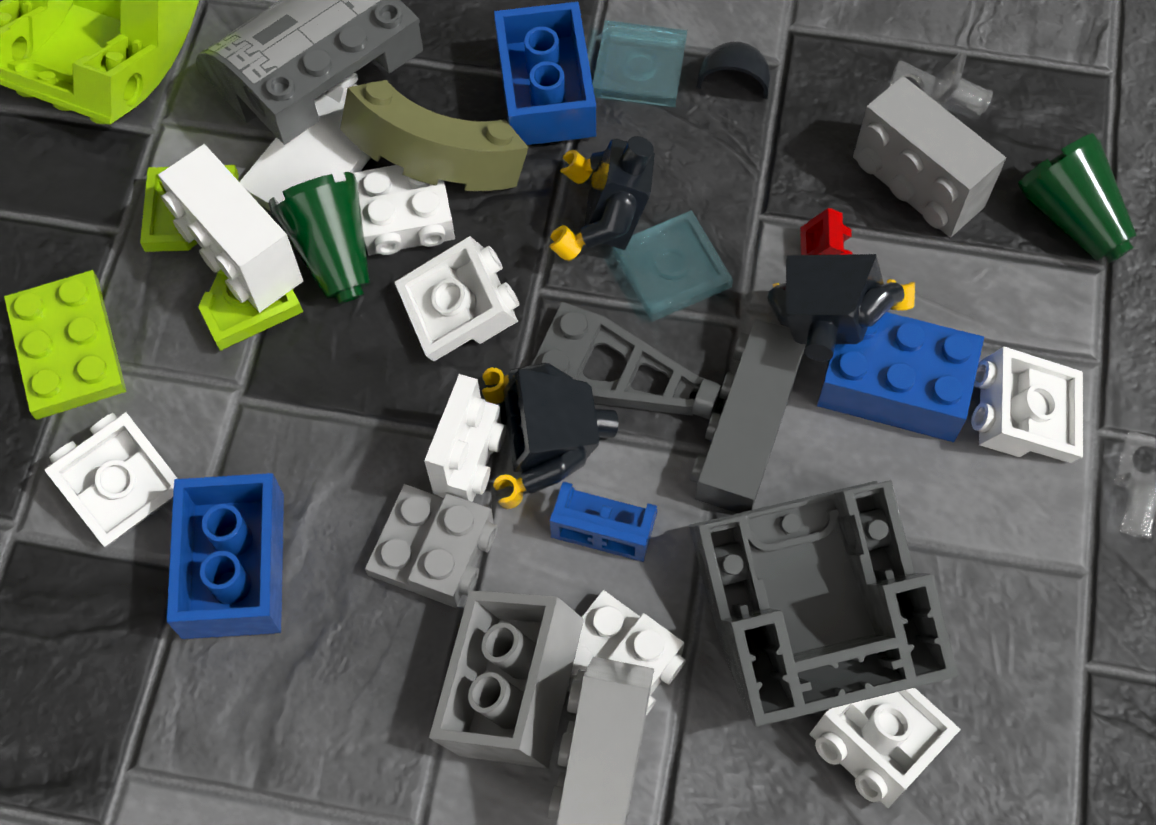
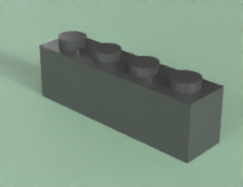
M755 318L750 334L741 332L733 359L740 361L736 374L727 372L719 396L720 399L726 400L722 414L713 412L706 431L705 439L712 441L707 455L698 454L690 480L698 483L695 500L735 513L753 509L804 355L805 344H799L794 341L791 329Z

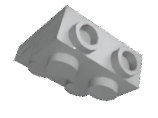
M404 484L366 565L365 571L367 575L457 608L462 595L468 596L469 590L473 591L479 575V568H476L475 565L481 551L489 552L495 540L498 525L493 524L492 509L446 493L445 497L442 498Z

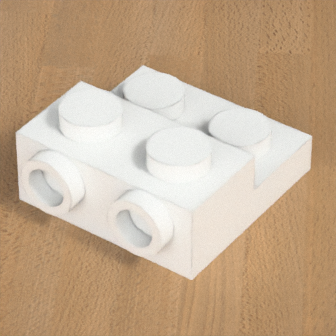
M398 165L354 172L353 174L358 184L364 240L368 255H390L401 249L422 245L432 247L440 245L444 241L454 240L455 235L444 180H438L437 185L420 182L402 175L404 168Z
M471 236L395 281L426 357L433 361H436L471 339L481 344L518 322L513 309L519 306V301L509 284L506 282L501 284L496 274L503 269L498 256L490 246L483 248Z
M1004 346L979 362L974 386L980 388V404L973 412L971 423L973 429L979 431L980 446L1017 457L1032 451L1069 463L1083 457L1082 371Z
M459 374L424 460L433 494L442 498L445 497L446 493L473 502L476 494L482 495L490 476V467L486 466L493 451L498 453L504 442L506 425L501 422L500 407L481 399L478 379Z
M127 412L118 418L114 413L102 418L90 428L93 436L79 446L72 441L58 449L49 457L53 464L45 469L48 476L105 548L173 499L174 479H178Z
M603 590L582 616L584 622L567 690L570 692L573 679H576L578 670H587L593 657L654 668L647 716L656 702V699L651 694L661 681L669 685L684 666L686 660L681 657L684 642L645 613L640 617Z
M911 688L831 708L823 715L809 735L816 740V750L826 762L834 765L840 763L856 778V788L865 799L871 802L880 801L889 808L961 729L916 688Z

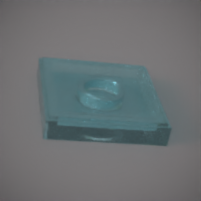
M605 20L593 80L595 97L676 107L688 30Z
M692 210L632 235L626 250L612 246L613 254L652 322L731 288L733 284L731 275Z

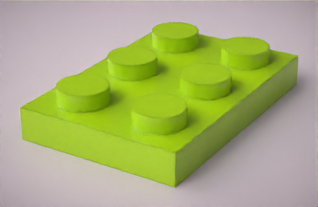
M93 270L4 296L29 411L36 420L127 392L99 280Z

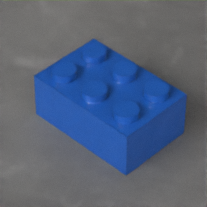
M579 2L494 11L507 119L510 126L526 145L596 137V101Z
M886 312L873 326L867 328L863 341L858 344H835L833 357L828 361L817 406L955 442L967 420L984 336Z
M273 473L174 479L167 623L181 639L281 633L284 494Z

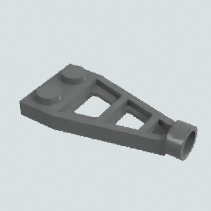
M565 302L561 303L532 365L550 363L573 377V379L587 382L592 387L594 404L690 416L695 414L709 420L717 408L722 384L695 375L606 317ZM606 345L625 358L627 364L621 378L607 382L591 380L584 376L583 370L595 346ZM639 366H649L669 378V383L664 393L655 395L638 391L631 387ZM693 392L697 393L695 399H689Z

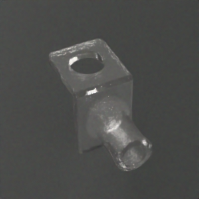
M962 52L936 77L904 61H899L895 65L890 82L891 86L902 76L914 78L920 84L921 90L941 105L950 101L973 112L977 116H981L985 112L993 95L992 90L985 89L961 77L967 57Z
M1129 432L1125 437L1114 484L1124 486L1125 489L1130 490L1119 532L1151 539L1156 515V470L1150 474L1142 473L1134 467L1132 460L1135 450L1139 447L1148 446L1156 451V437Z

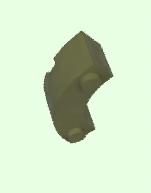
M387 80L347 88L340 130L361 151L375 161L383 157L403 167L402 175L431 185H437L438 180L464 183L466 191H493L517 187L529 147L505 119L497 121H468L440 115L410 101L392 87Z

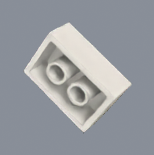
M205 144L158 174L166 191L161 198L176 218L173 220L175 227L188 243L193 240L197 241L202 247L199 250L201 257L213 272L216 273L221 269L228 277L225 280L228 288L241 303L248 299L260 313L303 282L287 234Z

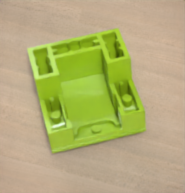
M3 0L0 2V85L16 90V93L20 96L35 97L52 103L58 110L74 111L88 116L94 123L111 125L143 102L160 84L184 44L199 0Z

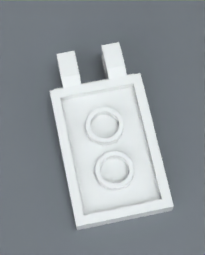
M356 73L351 74L314 99L319 122L285 145L276 137L240 180L241 185L261 206L271 211L268 203L272 197L280 203L285 200L282 191L324 175L332 174L335 182L346 181L343 172H360L371 157L361 151L340 130L347 88L357 86L355 84L358 80Z

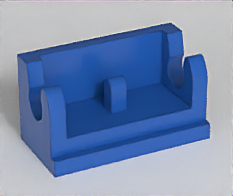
M563 481L550 518L551 538L644 562L657 517V506L647 504L646 508L588 494L575 490L572 487V483Z

